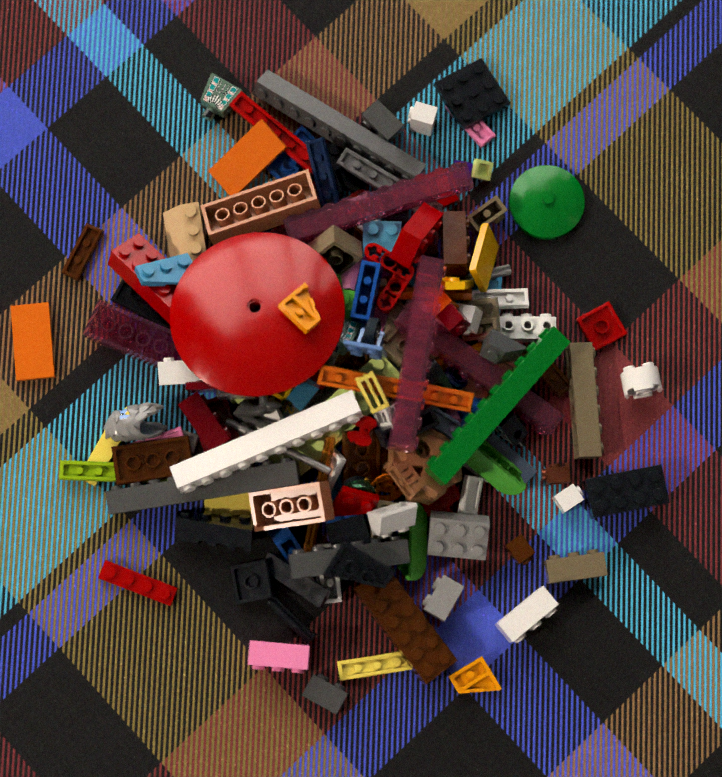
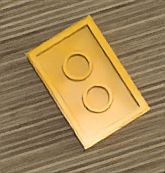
M482 223L469 267V271L480 292H487L499 245L488 223Z

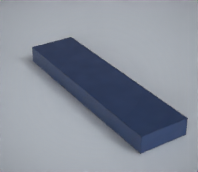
M325 137L305 141L323 216L343 211Z

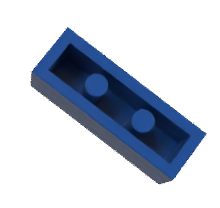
M361 261L350 315L353 321L367 324L369 318L374 317L383 273L381 263Z

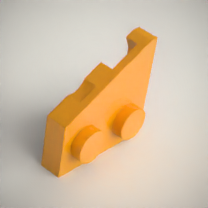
M306 283L301 285L278 305V308L305 334L320 323L321 318L315 309L313 298H310Z
M482 656L448 676L458 694L499 691L502 689Z

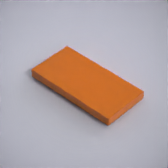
M260 119L208 172L230 196L242 192L287 146L265 121Z
M43 302L11 306L16 381L55 378L50 303Z

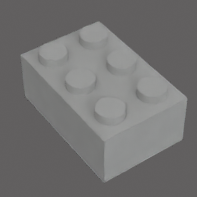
M431 510L427 555L486 560L490 527L489 516Z

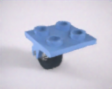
M369 318L366 328H361L357 342L343 341L351 355L362 357V354L370 355V358L375 360H381V358H387L388 356L382 347L385 333L381 331V319Z

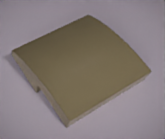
M498 297L459 302V304L476 306L483 312L477 334H462L463 341L485 339L492 329L500 332Z

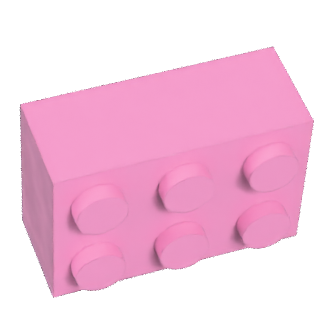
M250 640L248 665H252V669L265 670V666L272 667V671L284 672L285 668H292V673H304V670H309L311 646Z

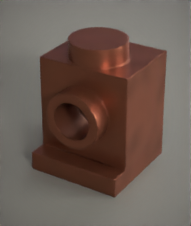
M569 462L564 463L563 467H560V464H549L548 468L541 469V479L545 480V485L570 483Z

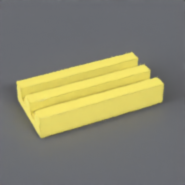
M372 370L368 374L365 373L361 377L355 378L372 414L389 407L390 403ZM371 377L384 401L382 405L369 381ZM362 381L366 382L378 407H373L361 383Z

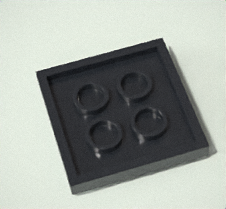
M482 58L434 82L433 85L462 131L510 106L511 103Z

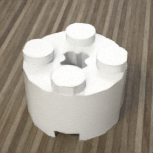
M646 362L641 367L636 368L635 366L624 367V372L620 374L626 399L629 396H633L634 399L653 396V391L657 390L660 393L663 390L657 366H654V362Z

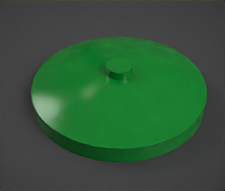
M553 165L536 166L522 173L515 181L509 196V209L516 225L526 234L544 240L560 238L572 231L580 221L585 205L584 193L577 179L565 169Z

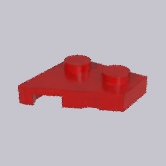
M342 486L332 503L334 516L367 514V512L375 509L379 502V495Z

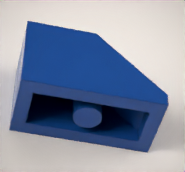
M288 527L268 531V534L287 562H289L288 554H293L292 550L302 549Z

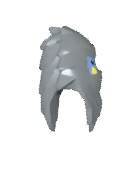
M145 402L138 405H128L123 410L113 411L103 427L105 439L111 437L115 442L145 441V439L161 435L167 429L166 425H162L160 422H146L143 420L159 413V410L163 409L164 406Z

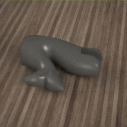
M268 396L259 397V405H254L245 399L233 412L232 416L241 424L245 423L256 431L273 424V422L256 416L272 412L282 407L283 404L278 401H269Z

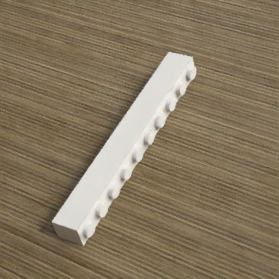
M351 390L170 467V470L181 493H189L194 491L195 487L202 484L209 485L213 483L214 479L228 477L233 471L247 469L254 462H263L273 454H282L292 446H301L311 438L318 439L325 432L337 431L344 424L356 423L363 417V414Z

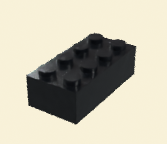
M662 465L589 478L582 482L590 519L670 503Z

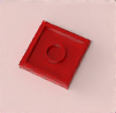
M609 301L575 320L586 340L592 342L595 352L628 334Z

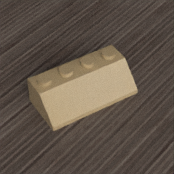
M199 202L181 204L163 213L170 257L188 253L193 262L207 250Z

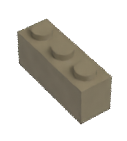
M598 549L587 550L585 555H579V552L567 553L568 557L560 558V554L548 556L549 560L544 561L547 584L608 575L604 552H599Z

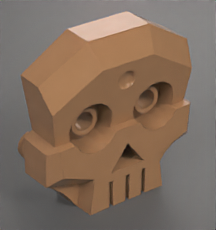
M430 428L388 450V461L383 464L382 469H386L385 473H389L405 495V501L430 505L444 495L447 488L463 480L461 468L443 486H440L424 471L427 467V460L432 455L436 456L440 452L439 447L446 440L449 442L444 434Z

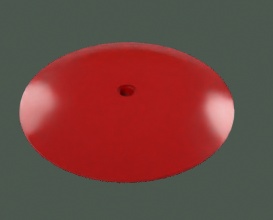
M255 232L234 236L204 251L191 263L180 278L170 308V329L173 342L189 370L215 389L247 397H261L281 393L300 385L312 377L323 367L336 349L345 320V302L342 288L337 275L325 258L312 247L295 238L268 232ZM304 283L308 285V293L310 298H313L315 309L321 318L320 323L307 334L278 308L280 302ZM254 308H260L258 312H252Z

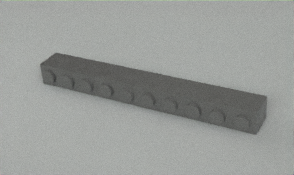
M268 69L256 81L253 91L254 96L322 137H325L342 149L349 148L412 187L421 178L426 164Z
M292 457L281 459V463L274 464V461L262 462V466L255 467V464H250V467L247 469L233 471L230 476L214 479L213 483L209 485L202 484L195 487L196 489L189 493H181L173 477H168L166 482H160V479L149 480L147 485H142L141 482L131 483L129 488H123V485L112 486L111 490L105 491L109 515L300 485L302 480L299 461H293Z

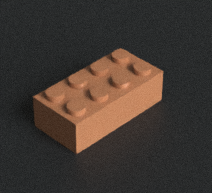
M329 480L248 493L254 532L335 519Z

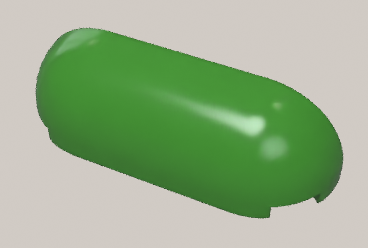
M484 441L466 461L469 467L504 494L518 495L526 488V483L523 482L521 477L522 471L487 441Z
M417 503L415 525L409 526L407 531L399 533L397 531V536L401 535L402 539H407L410 563L398 564L397 568L401 570L405 579L413 581L423 576L427 560L428 521L426 512L419 503Z

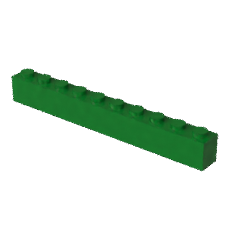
M556 327L545 328L539 333V340L536 343L532 342L526 348L528 352L524 357L521 355L514 362L515 367L512 370H507L502 375V382L499 385L496 383L489 390L490 395L487 399L483 398L476 405L478 409L474 413L470 412L465 417L464 425L462 427L458 426L451 435L453 437L450 441L446 440L439 447L440 452L436 456L432 455L427 460V467L424 471L440 486L446 485L571 343Z

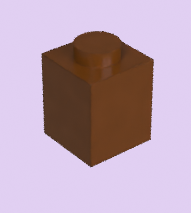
M522 534L504 546L517 565L520 563L526 565L533 560L532 555L535 552Z

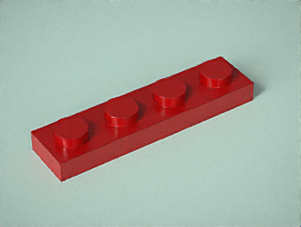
M105 560L98 576L101 580L168 606L172 605L178 590L177 587Z

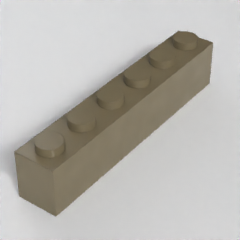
M592 342L570 343L565 348L574 460L597 459L604 452V445L600 439L602 425L599 423L598 416L601 410L600 405L597 404L599 388L595 382L597 377V368L594 366L596 352L595 348L592 347Z

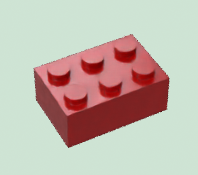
M424 202L401 229L389 258L408 269L413 263L417 264L422 254L424 255L428 250L429 245L432 246L437 237L435 233L439 231L443 224L441 219L444 213Z

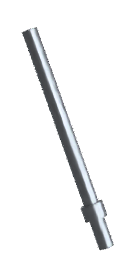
M230 418L225 423V425L237 430L243 436L255 431L249 425L241 424ZM288 448L284 452V454L329 475L332 471L331 467L292 448Z

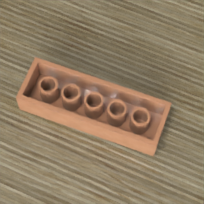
M308 169L200 205L207 233L213 245L234 236L252 233L254 230L262 232L322 211Z

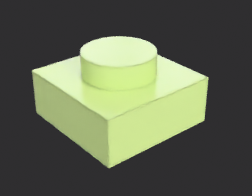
M474 159L470 177L490 181L494 163Z

